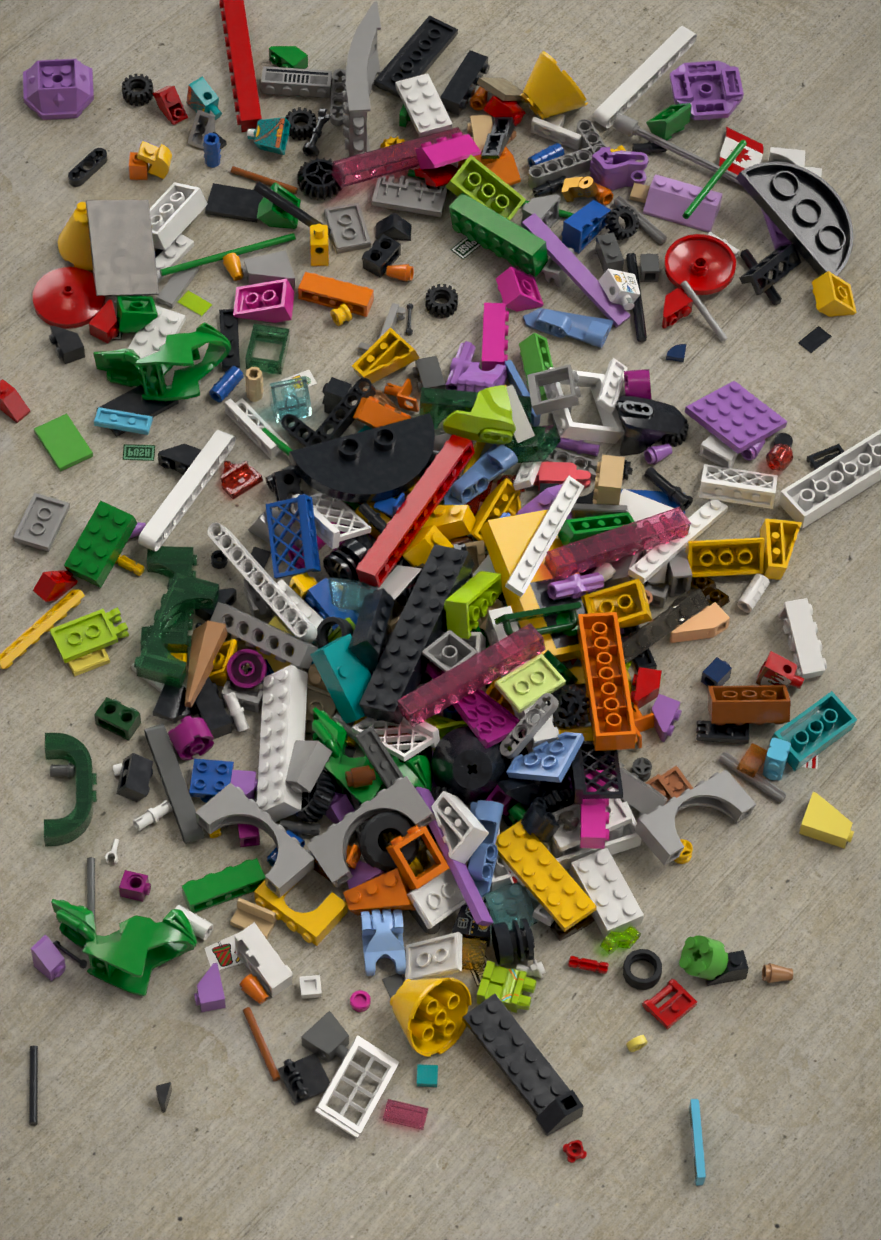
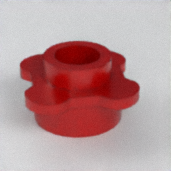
M580 1140L571 1141L563 1146V1151L568 1156L567 1161L570 1163H574L580 1158L585 1159L587 1156V1152L584 1151Z

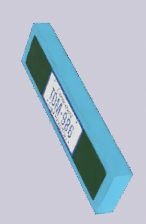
M691 1099L689 1114L696 1186H702L705 1182L706 1173L700 1105L698 1099Z

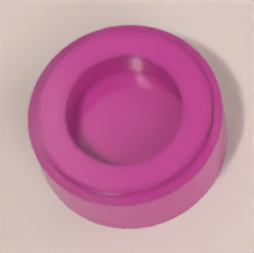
M359 990L351 995L350 1005L353 1010L364 1012L370 1007L371 998L367 992Z

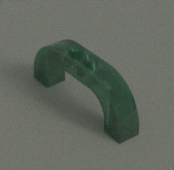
M45 733L46 760H66L75 765L76 768L75 808L66 817L44 819L45 847L70 843L79 838L89 827L93 817V802H97V790H93V785H97V773H93L90 753L81 741L64 733Z

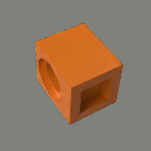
M130 152V180H148L149 164L137 158L138 152Z

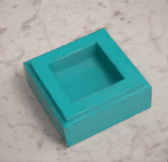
M417 1064V1086L437 1087L438 1065Z

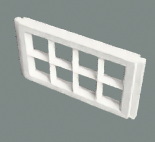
M356 1036L315 1112L357 1139L395 1072L399 1061L360 1036ZM357 1050L371 1057L365 1068L352 1061ZM374 1060L387 1068L382 1079L369 1072ZM349 1064L363 1072L357 1084L344 1076ZM366 1075L379 1083L373 1094L360 1086ZM341 1079L354 1087L349 1098L335 1091ZM357 1090L371 1098L365 1109L352 1101ZM332 1095L346 1102L340 1114L327 1106ZM349 1105L362 1113L357 1124L344 1117Z

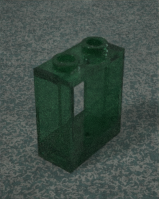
M254 324L245 357L246 369L257 367L262 372L282 374L290 341V329ZM257 341L281 344L279 360L253 357Z
M555 425L532 427L535 436L520 443L517 442L513 434L512 441L504 446L515 453L518 463L545 461L561 442Z

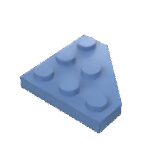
M564 732L558 735V739L549 744L546 741L532 748L533 752L525 756L522 754L516 756L507 770L508 777L561 783L584 741L583 734Z

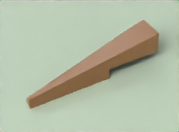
M206 621L193 630L185 696L186 707H192L214 668L213 660L228 635L226 624Z

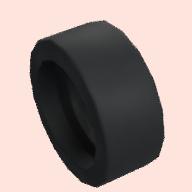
M328 617L321 621L317 627L316 642L318 647L322 648L329 644V630L335 624L341 628V637L348 634L353 636L354 630L347 620L338 617Z
M638 949L627 955L623 966V976L631 987L637 990H647L658 984L662 974V962L654 952L648 949ZM639 960L651 963L655 968L653 976L646 979L634 976L631 973L632 963Z

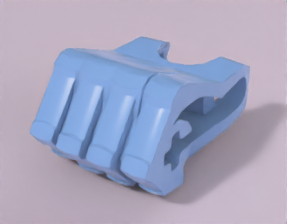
M375 909L372 910V915L368 911L361 912L366 975H375L376 963L382 958H389L394 962L397 974H405L406 959L403 943L402 910L395 909L391 913V909H382V914H380V910Z

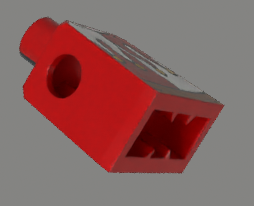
M770 651L760 668L755 683L759 685H786L787 689L789 685L800 689L804 678L795 675L797 669L795 663Z

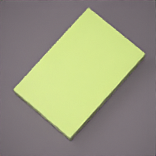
M541 653L496 681L494 686L519 714L535 704L543 694H551L564 686L566 680Z

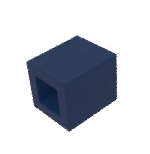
M716 657L702 672L701 682L707 687L723 686L730 679L732 667L726 661Z

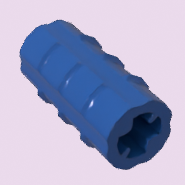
M209 133L204 136L203 143L205 164L210 168H215L220 165V142L217 134Z
M555 143L527 159L528 165L532 167L565 155L564 149L560 144Z
M231 366L209 391L211 398L217 402H222L243 379V372L239 368Z

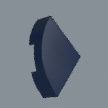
M679 344L670 348L667 352L666 360L684 362L687 344Z

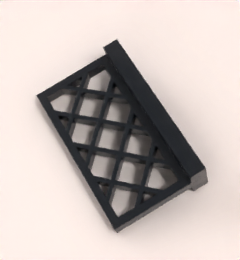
M583 741L570 765L574 804H582L583 799H622L623 787L618 751L611 750L608 753L606 751H595L594 741ZM581 748H590L591 751L587 753ZM598 753L603 757L597 759L593 755ZM608 759L611 762H613V764L609 766L604 762ZM589 760L593 762V764L591 766H588L584 762ZM599 766L603 768L604 771L600 773L596 771L595 768ZM591 773L595 777L591 780L586 775ZM608 773H611L615 777L613 779H610L606 777V775ZM599 780H602V781H604L606 784H605L604 786H601V785L597 784L596 782H598ZM612 786L618 791H609L607 789ZM590 787H593V788H595L597 791H596V792H587V789L590 788Z

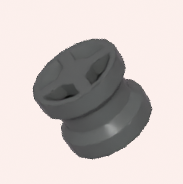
M637 758L633 762L631 773L637 774L638 778L645 782L651 776L652 764L647 758Z

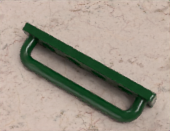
M581 602L504 614L494 620L496 625L503 624L504 631L509 638L515 640L575 629L578 624L576 610L582 608ZM569 613L570 616L569 623L514 632L510 624L511 622Z

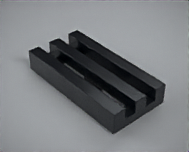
M840 444L807 456L806 461L810 462V467L816 470L842 454L844 450Z

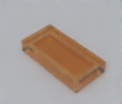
M752 743L738 764L737 770L754 778L763 765L768 750Z

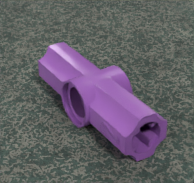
M465 341L461 343L456 358L452 360L450 374L446 383V389L450 393H457L458 378L466 372L472 362L476 346L471 342Z
M598 572L583 576L574 574L565 580L550 583L547 593L549 598L553 600L571 597L572 599L579 598L588 592L601 590L604 587V578Z

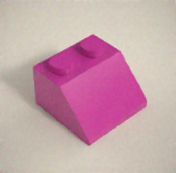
M509 267L496 278L497 288L501 293L502 303H506V308L518 312L539 308L544 305L533 276L516 268Z

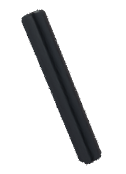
M748 249L741 251L740 256L750 270L758 262ZM759 278L757 282L762 287L763 280ZM772 285L765 293L772 304L777 305L781 303L782 298Z

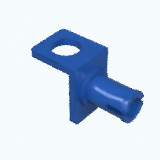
M401 493L398 499L391 497L378 501L374 504V509L392 519L397 509L405 501V494Z

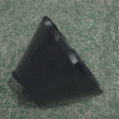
M469 726L451 730L442 737L433 752L431 766L436 785L441 788H451L452 792H456L458 796H462V799H465L464 804L471 805V802L477 803L478 800L486 801L497 784L509 778L507 770L511 765V760L500 752V745L503 741L486 749ZM469 764L471 766L476 764V769L473 771H469V768L467 766Z

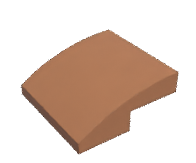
M677 765L663 775L657 774L646 782V784H650L668 798L667 802L673 797L678 798L686 789H693Z

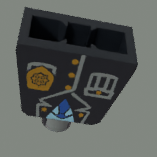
M462 905L452 933L460 932L462 934V943L490 947V926L476 924L468 906Z

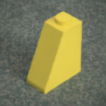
M813 792L799 834L845 849L846 843H851L854 831L851 830L853 823L819 794Z

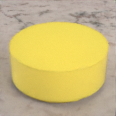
M640 1035L627 1042L626 1046L630 1052H635L646 1046L648 1041L644 1035Z

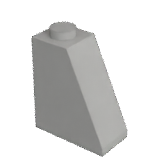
M286 250L244 259L242 274L244 278L247 277L249 284L288 279L292 289H295V276Z
M272 508V515L277 519L280 513ZM265 510L250 526L248 531L270 544L267 512ZM284 517L280 521L285 526L289 523ZM278 524L274 529L275 535L279 537L285 528ZM292 525L290 529L297 533L298 529ZM288 531L282 540L289 544L294 535ZM297 539L294 545L299 548L302 542L300 539ZM280 542L277 548L284 552L286 546Z
M685 549L667 563L666 576L670 586V597L689 596L692 571Z
M296 740L286 777V782L291 785V789L297 793L311 792L332 751L319 741Z

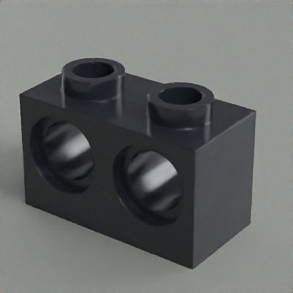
M383 234L374 241L369 251L364 252L362 256L363 269L381 278L386 272L387 266H391L401 255V244Z
M294 469L277 471L271 474L277 502L287 500L289 493L293 495L304 494L303 490H300L299 485L301 477ZM284 475L290 476V485L284 483Z

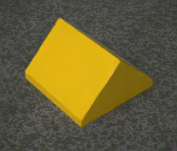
M235 639L224 642L213 660L214 668L209 678L216 685L224 687L226 681L230 680L227 673V664L230 657L237 652V641Z

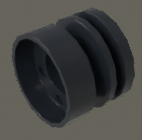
M350 538L343 541L337 550H333L323 559V566L329 577L336 584L346 583L354 586V583L359 581L356 571L357 565L366 556L367 549L355 539Z
M526 918L520 919V928L518 922L513 920L511 930L508 929L505 922L491 925L492 944L499 966L512 964L514 954L517 955L519 962L524 961V953L528 961L534 959V937Z

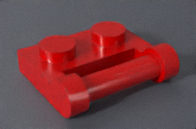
M675 979L669 980L667 986L650 1000L647 999L642 1003L643 1008L648 1013H651L667 1030L697 1005V1001ZM672 991L676 992V994L673 997H671L667 1002H665L661 1007L657 1008L655 1006L667 995H669Z

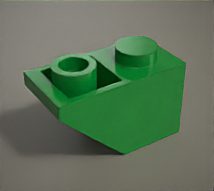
M271 46L269 48V60L278 67L306 69L308 67V55L296 46Z

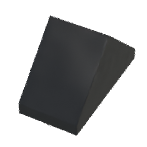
M393 213L376 223L375 239H379L384 234L393 240L411 241L412 224L396 213Z

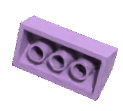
M655 174L649 188L643 214L709 233L721 207L722 193L710 190L688 219H684L683 213L703 188Z

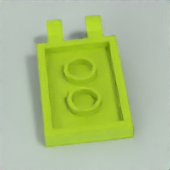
M118 607L105 613L104 609L49 629L64 663L118 643L117 637L125 638L129 636L128 627L125 622L116 627L113 625V623L122 621Z

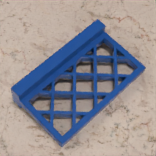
M303 494L298 495L297 498L266 504L274 578L278 579L308 572H320L321 567L312 497ZM293 503H297L298 510L293 515L288 509ZM275 507L282 509L277 519L272 515V508ZM285 513L292 517L287 526L280 522ZM295 520L300 523V529L297 533L290 529ZM278 524L285 528L279 537L274 532ZM288 531L294 535L289 545L282 540ZM297 539H300L303 545L299 552L292 548ZM280 542L287 547L282 555H279L276 549ZM290 550L297 554L291 563L285 559ZM300 557L305 562V568L302 569L294 566ZM284 561L289 566L285 572L279 573V565Z

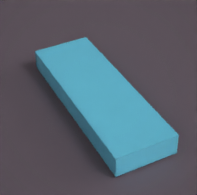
M98 407L94 426L149 435L153 417Z

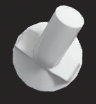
M536 959L530 967L518 964L516 967L518 971L527 972L526 975L528 976L534 975V977L541 979L543 978L542 974L546 973L542 962L537 963Z

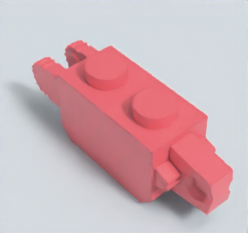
M542 462L533 485L538 486V491H540V483L560 485L570 476L584 485V488H587L591 483V473L586 470H577V466L574 463Z

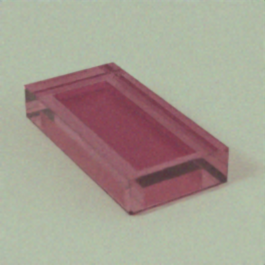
M388 1099L383 1121L424 1130L429 1108Z

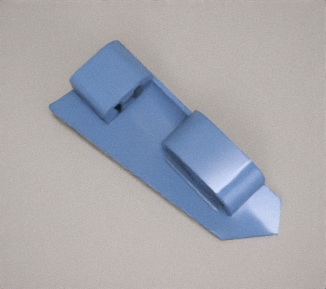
M538 308L523 316L527 327L559 338L568 336L599 348L603 347L613 325V320L543 308Z
M493 444L472 467L453 483L444 496L445 505H464L485 491L490 481L518 463L515 453L503 444L499 447Z
M478 800L477 803L471 802L470 811L489 834L468 859L467 869L482 898L489 893L498 856V849L495 844L504 805L494 801Z

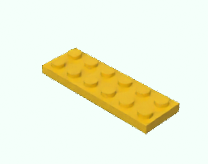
M521 820L497 836L495 845L498 849V855L564 932L596 911L597 906L536 835L534 833L531 835L527 833L523 828Z

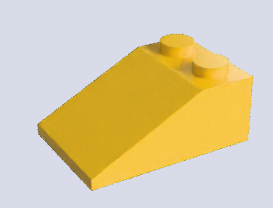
M639 578L584 595L588 614L617 612L619 628L632 627L653 621L645 588Z

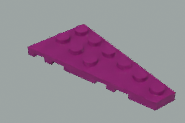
M433 662L427 664V672L486 749L503 741L519 723L520 720L465 676H449Z

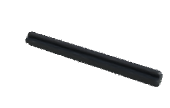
M628 253L626 255L628 273L635 274L640 291V296L634 302L633 307L636 337L638 342H645L647 340L637 259L635 253Z

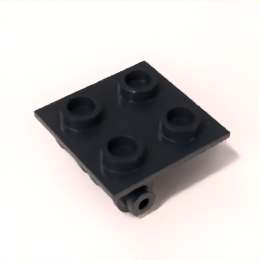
M316 1053L295 1062L287 1059L283 1062L284 1066L278 1068L294 1104L325 1092L330 1084Z

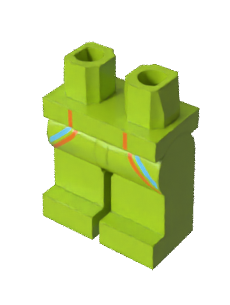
M487 960L477 992V1004H481L495 993L507 1010H511L514 1013H517L518 1009L529 1010L531 997L522 994L523 991L534 993L536 980L526 977L527 972L500 967L495 965V962Z

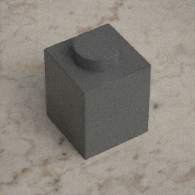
M640 254V282L659 281L658 254Z

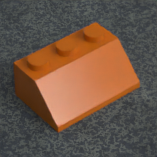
M506 146L499 159H482V153L473 156L509 186L521 182L514 156ZM466 159L458 161V169Z

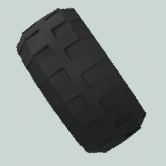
M397 812L380 813L368 820L359 838L360 852L365 862L371 867L379 868L384 872L396 869L397 866L391 855L380 849L378 836L382 832L390 831L404 837L408 834L407 830L415 826L411 820ZM420 837L400 848L408 865L414 861L418 854Z

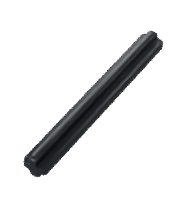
M258 181L254 186L253 190L308 227L316 224L324 225L263 183ZM328 227V235H329L330 232H331V229Z

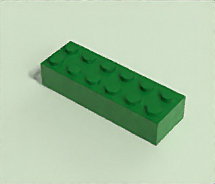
M461 193L449 206L454 231L462 233L469 240L479 243L484 249H489L499 258L506 259L511 265L521 268L526 274L536 277L548 262L546 241L468 195Z

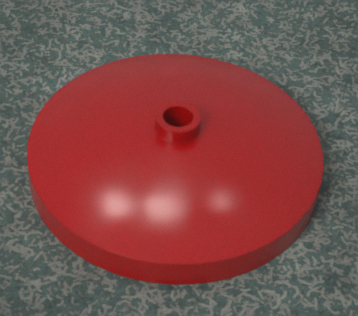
M693 234L676 240L668 248L665 255L664 269L670 282L677 288L680 287L684 292L685 290L680 284L687 281L696 295H710L723 290L732 282L736 271V258L731 248L720 239L710 235Z
M63 267L48 272L37 282L32 295L33 306L39 318L51 326L63 329L79 328L89 324L105 305V296H96L94 274L77 267Z

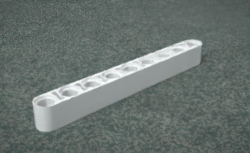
M684 26L679 27L595 110L592 120L607 129L610 128L617 115H623L695 43L697 34Z
M220 430L213 434L144 527L138 538L139 545L153 551L160 549L233 449L236 441L235 436Z
M212 523L207 530L208 536L297 637L308 643L314 641L317 637V630L232 532L220 523Z

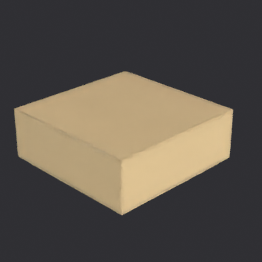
M634 183L630 200L646 203L650 186Z

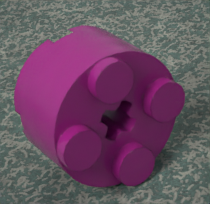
M649 369L623 371L625 396L652 400Z
M242 649L230 657L227 664V673L235 685L247 689L254 688L264 681L267 675V664L263 656L251 649ZM247 663H249V666L252 668V671H249L248 674H245V671L242 670V667L246 666Z
M186 716L178 726L168 732L170 741L182 760H192V756L195 754L202 756L214 745L213 740L215 739L203 718Z

